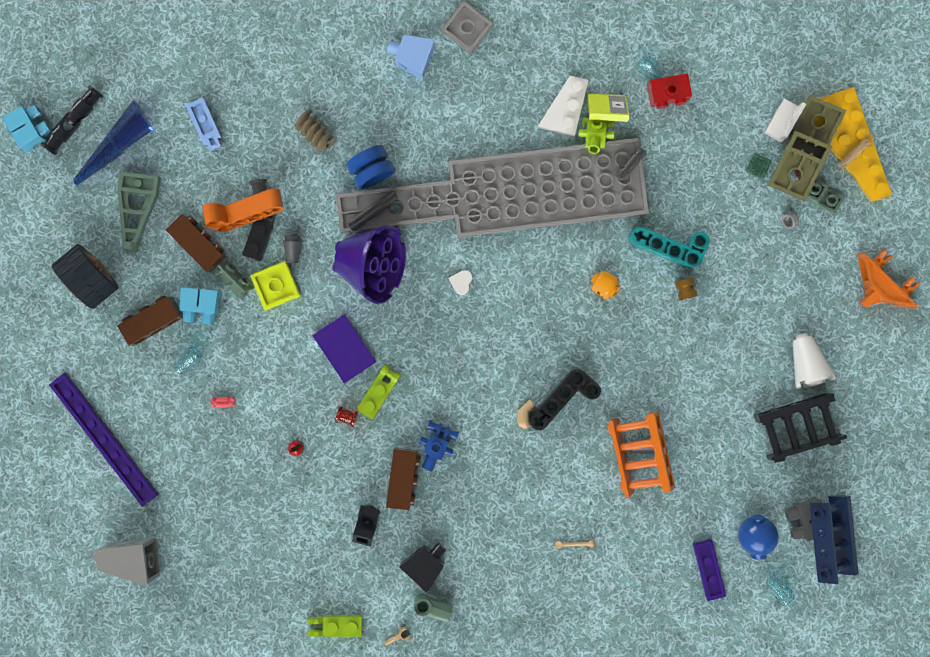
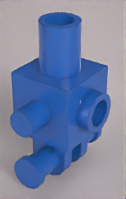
M431 420L427 429L435 431V435L431 433L429 439L421 437L419 444L426 446L423 453L427 454L422 468L433 471L437 459L442 460L444 454L452 456L454 450L447 447L449 440H446V437L456 441L459 434L458 431L451 430L449 426L445 428L442 427V423L438 425ZM439 433L444 434L443 438L438 436Z

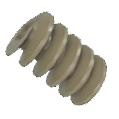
M308 109L297 120L295 129L300 131L302 136H306L305 138L308 142H311V146L316 147V151L321 153L333 146L337 137L331 139L330 137L333 132L325 133L328 127L323 126L320 128L322 121L315 122L317 115L310 117L312 110Z

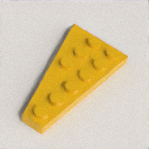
M854 87L819 98L847 110L830 143L832 152L840 160L851 152L867 135L871 134ZM816 116L813 120L814 125L821 127L824 124V118ZM869 135L866 139L871 144L845 169L849 174H852L859 187L869 200L873 202L891 196L892 193L875 144L872 142V136Z

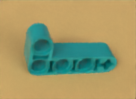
M642 227L635 228L628 236L631 245L689 269L701 264L710 243V238L705 232H697L692 235L687 245ZM640 233V237L643 239L637 241V237L634 235ZM696 237H700L702 239V246H698L695 243ZM653 240L659 241V249L653 248ZM671 247L677 249L678 255L676 257L670 254ZM689 254L695 257L694 264L689 263Z

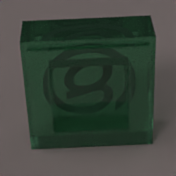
M754 153L745 171L763 179L772 161Z

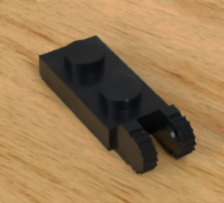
M276 214L269 216L267 223L263 222L262 219L253 222L242 253L243 256L262 262L274 227L273 223Z

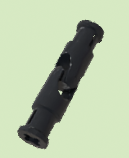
M89 85L87 92L82 98L79 97L76 100L71 111L63 116L52 129V134L49 138L42 142L41 145L56 155L57 149L63 142H67L80 126L81 120L91 113L95 103L104 96ZM65 120L74 126L71 130L65 131L63 127Z

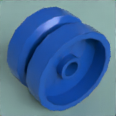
M383 145L368 148L347 161L346 166L350 174L356 175L354 182L359 190L370 188L395 173L396 169L391 160H385L388 154Z

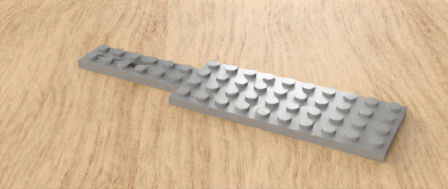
M639 138L607 141L605 148H600L597 154L589 153L588 147H586V144L448 161L450 180L336 194L340 233L372 230L385 225L398 227L455 219L457 237L464 238L648 215L642 160H640L639 164L628 174L624 181H620L615 176L618 170L622 169L625 162L640 147ZM392 190L398 196V200L403 203V211L400 214H392L387 207L386 210L377 214L356 231H352L347 224L360 214L358 212L364 211Z

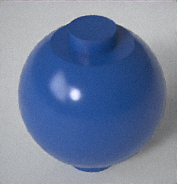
M753 515L741 524L738 531V539L743 549L750 553L751 558L763 560L767 558V554L776 548L779 534L776 526L769 519L762 515Z

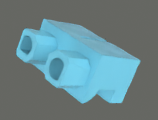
M36 105L27 109L21 106L1 117L19 149L26 152L34 149L33 146L39 142H45L47 140L45 136L52 131L46 121L37 124L36 120L42 117L43 113Z
M181 287L179 311H183V322L196 323V313H202L201 324L213 325L215 316L219 315V302L222 292Z

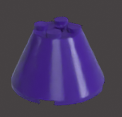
M385 225L338 241L335 245L336 253L332 265L333 271L337 272L369 302L374 304L385 303L392 297L390 294L394 287H399L404 273L406 249L405 243H402L400 239L402 234L397 228Z

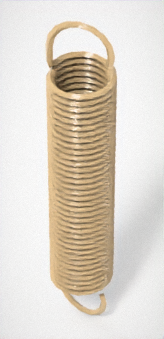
M869 135L838 163L841 167L846 168L871 144L866 139Z

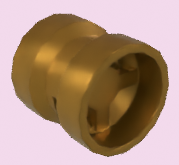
M694 277L674 282L675 287L679 289V301L698 296L697 290L693 287L695 284Z

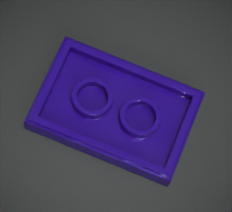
M345 314L312 335L344 384L376 363V360Z

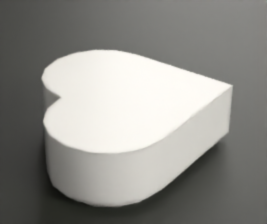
M463 270L448 278L458 295L468 293V284L472 281V275L469 271Z

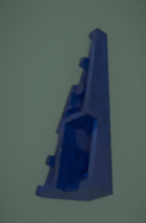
M134 100L73 179L75 185H79L124 154L125 149L154 130Z

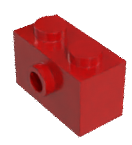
M688 73L653 79L647 84L650 106H656L657 109L666 108L668 104L673 103L676 106L684 105L692 97Z

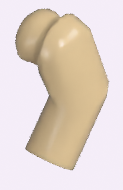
M530 399L517 411V423L523 429L530 427L529 412L536 407Z

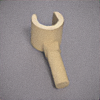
M402 627L399 629L398 634L384 641L387 646L399 639L406 641L411 635L401 636V633L407 630L406 627Z

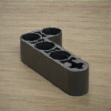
M581 369L571 370L529 418L530 425L535 430H543L578 391L584 397L593 400L600 396L601 387ZM575 372L581 374L582 378L579 383L572 381V375ZM590 385L596 388V393L593 396H589L586 391ZM562 387H567L569 394L563 398L559 395V390ZM550 401L556 403V409L553 412H548L546 409V405ZM543 410L546 414L549 415V418L547 419V417L544 416L541 419L543 424L541 426L539 424L535 426L534 418H540L543 415L540 411Z

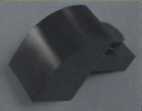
M371 505L360 506L352 542L371 547L380 510Z

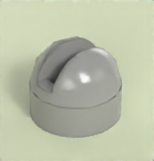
M787 213L782 217V225L786 229H792L798 225L799 217L796 213Z

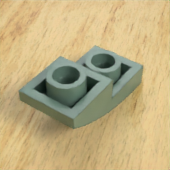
M815 180L806 199L830 214L835 215L845 197L828 189V185Z

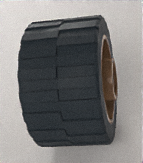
M76 244L52 264L54 273L65 287L91 309L96 308L119 288L105 266L80 244Z

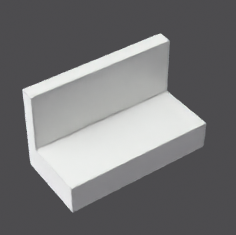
M783 99L764 133L779 142L785 140L801 115L806 103L803 102L797 106Z

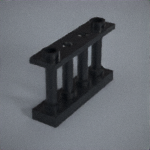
M824 393L754 414L755 422L765 425L773 453L766 455L767 459L774 461V463L786 460L785 457L827 444L830 446L842 443L841 440L847 439L846 434L836 433L829 411V403L836 401L834 393ZM817 406L818 409H821L829 437L819 440L810 415L811 408ZM797 412L803 416L810 439L809 443L799 445L791 419L793 417L792 414ZM780 417L781 420H784L792 448L782 451L773 426L774 419Z

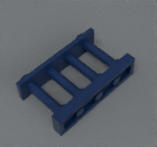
M830 495L828 496L829 503L810 502L818 582L839 584L838 574L855 576L859 572L851 496Z

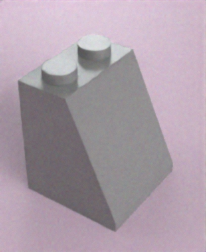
M155 537L108 543L95 550L94 563L97 565V570L142 585L150 583L159 576Z

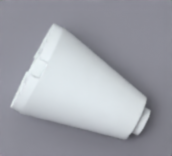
M807 333L795 336L796 340L793 341L796 389H800L802 384L804 388L826 383L825 379H829V377L831 381L836 379L833 370L814 338L808 336Z

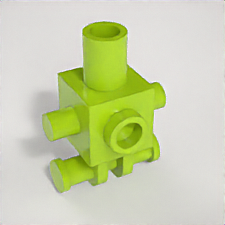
M583 117V127L587 126V129H579V137H586V147H588L589 153H599L600 148H605L607 139H614L615 131H607V127L614 129L615 121L590 120Z

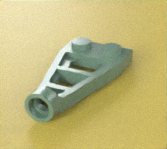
M120 171L117 191L123 250L138 252L141 236L158 198L161 179L159 176ZM130 194L145 195L146 200L140 210H132L130 208ZM130 214L140 215L139 225L136 229L128 227V216Z

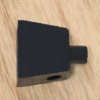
M439 542L432 550L424 544L402 561L399 568L427 593L444 567L445 563L440 557L447 550Z

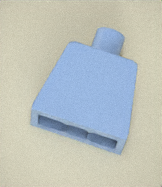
M404 35L400 44L390 41L387 52L396 55V66L423 80L435 47V42L432 39Z

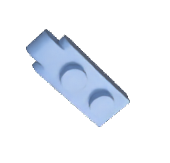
M200 98L187 104L186 108L203 145H208L210 151L222 147L219 141L222 136L205 99Z

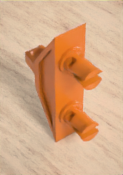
M883 249L873 261L865 253L857 254L863 285L866 289L864 291L866 296L859 302L860 305L868 308L873 303L878 304L882 302L911 309L920 308L909 297L921 285L920 282L913 284L916 278L910 277L899 287L881 269L893 258L892 255L885 257L888 253L887 250Z

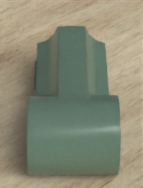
M425 594L418 595L414 600V610L417 615L428 616L446 623L449 622L453 605L429 598ZM424 601L428 606L425 609H420L417 606L418 603Z

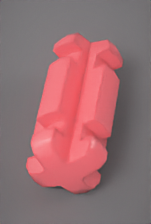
M235 397L211 398V407H234Z

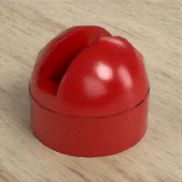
M292 441L288 446V451L293 456H299L304 451V445L301 441ZM299 444L300 448L292 452L291 449Z

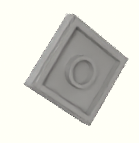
M463 1L443 26L441 32L471 55L494 26V23L466 1Z

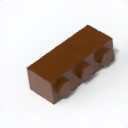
M181 214L166 231L206 272L211 273L226 258L223 254L225 250L218 243L214 244L210 240L212 236L205 229L200 230L196 226L198 222L191 215L187 217Z
M162 296L155 300L156 303L154 305L144 306L138 310V314L134 316L129 315L121 320L122 323L117 325L128 346H135L183 318V314L179 311L180 308L173 297Z
M394 448L386 508L409 511L410 505L414 506L416 494H412L413 486L417 487L418 481L415 468L420 466L421 456L417 455L418 450Z

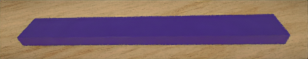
M63 373L50 383L51 389L139 504L143 507L158 496L159 493L68 374Z

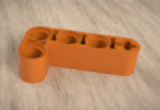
M268 189L226 206L219 203H207L202 206L206 227L219 232H227L284 210L280 190Z

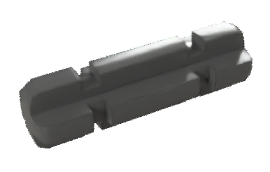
M639 147L634 152V155L625 162L622 169L618 170L615 176L620 181H624L628 174L639 164L640 160L646 156V151Z

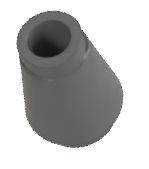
M286 235L283 244L287 263H298L302 245L300 236Z

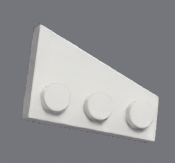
M569 76L537 128L574 137L588 80Z

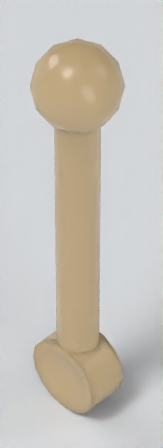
M556 541L555 547L557 549H561L564 546H589L592 548L595 546V541L568 543Z

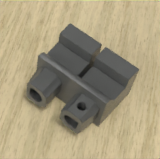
M814 497L808 499V501L794 503L793 507L785 510L788 521L797 520L798 526L790 528V534L793 539L813 540L810 502H822L821 499Z

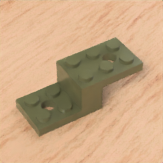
M809 95L806 106L783 148L784 153L768 186L805 201L832 148L830 143L847 110ZM816 116L824 118V124L821 127H817L813 123ZM795 169L801 173L797 181H793L790 178V172Z

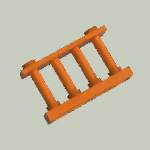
M659 411L648 413L646 415L647 418L641 421L619 424L618 418L609 421L608 431L613 438L622 480L620 486L625 494V498L633 495L634 489L660 486L663 493L671 492L676 488ZM641 428L650 430L651 437L647 440L623 442L621 433L623 431ZM647 447L654 449L655 456L653 459L627 461L625 451ZM653 466L658 468V478L632 481L630 470Z

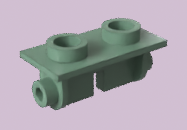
M226 261L217 265L219 268L215 270L216 276L225 285L232 282L233 284L229 289L238 298H245L247 296L246 292L254 289L249 279L242 276L232 263Z

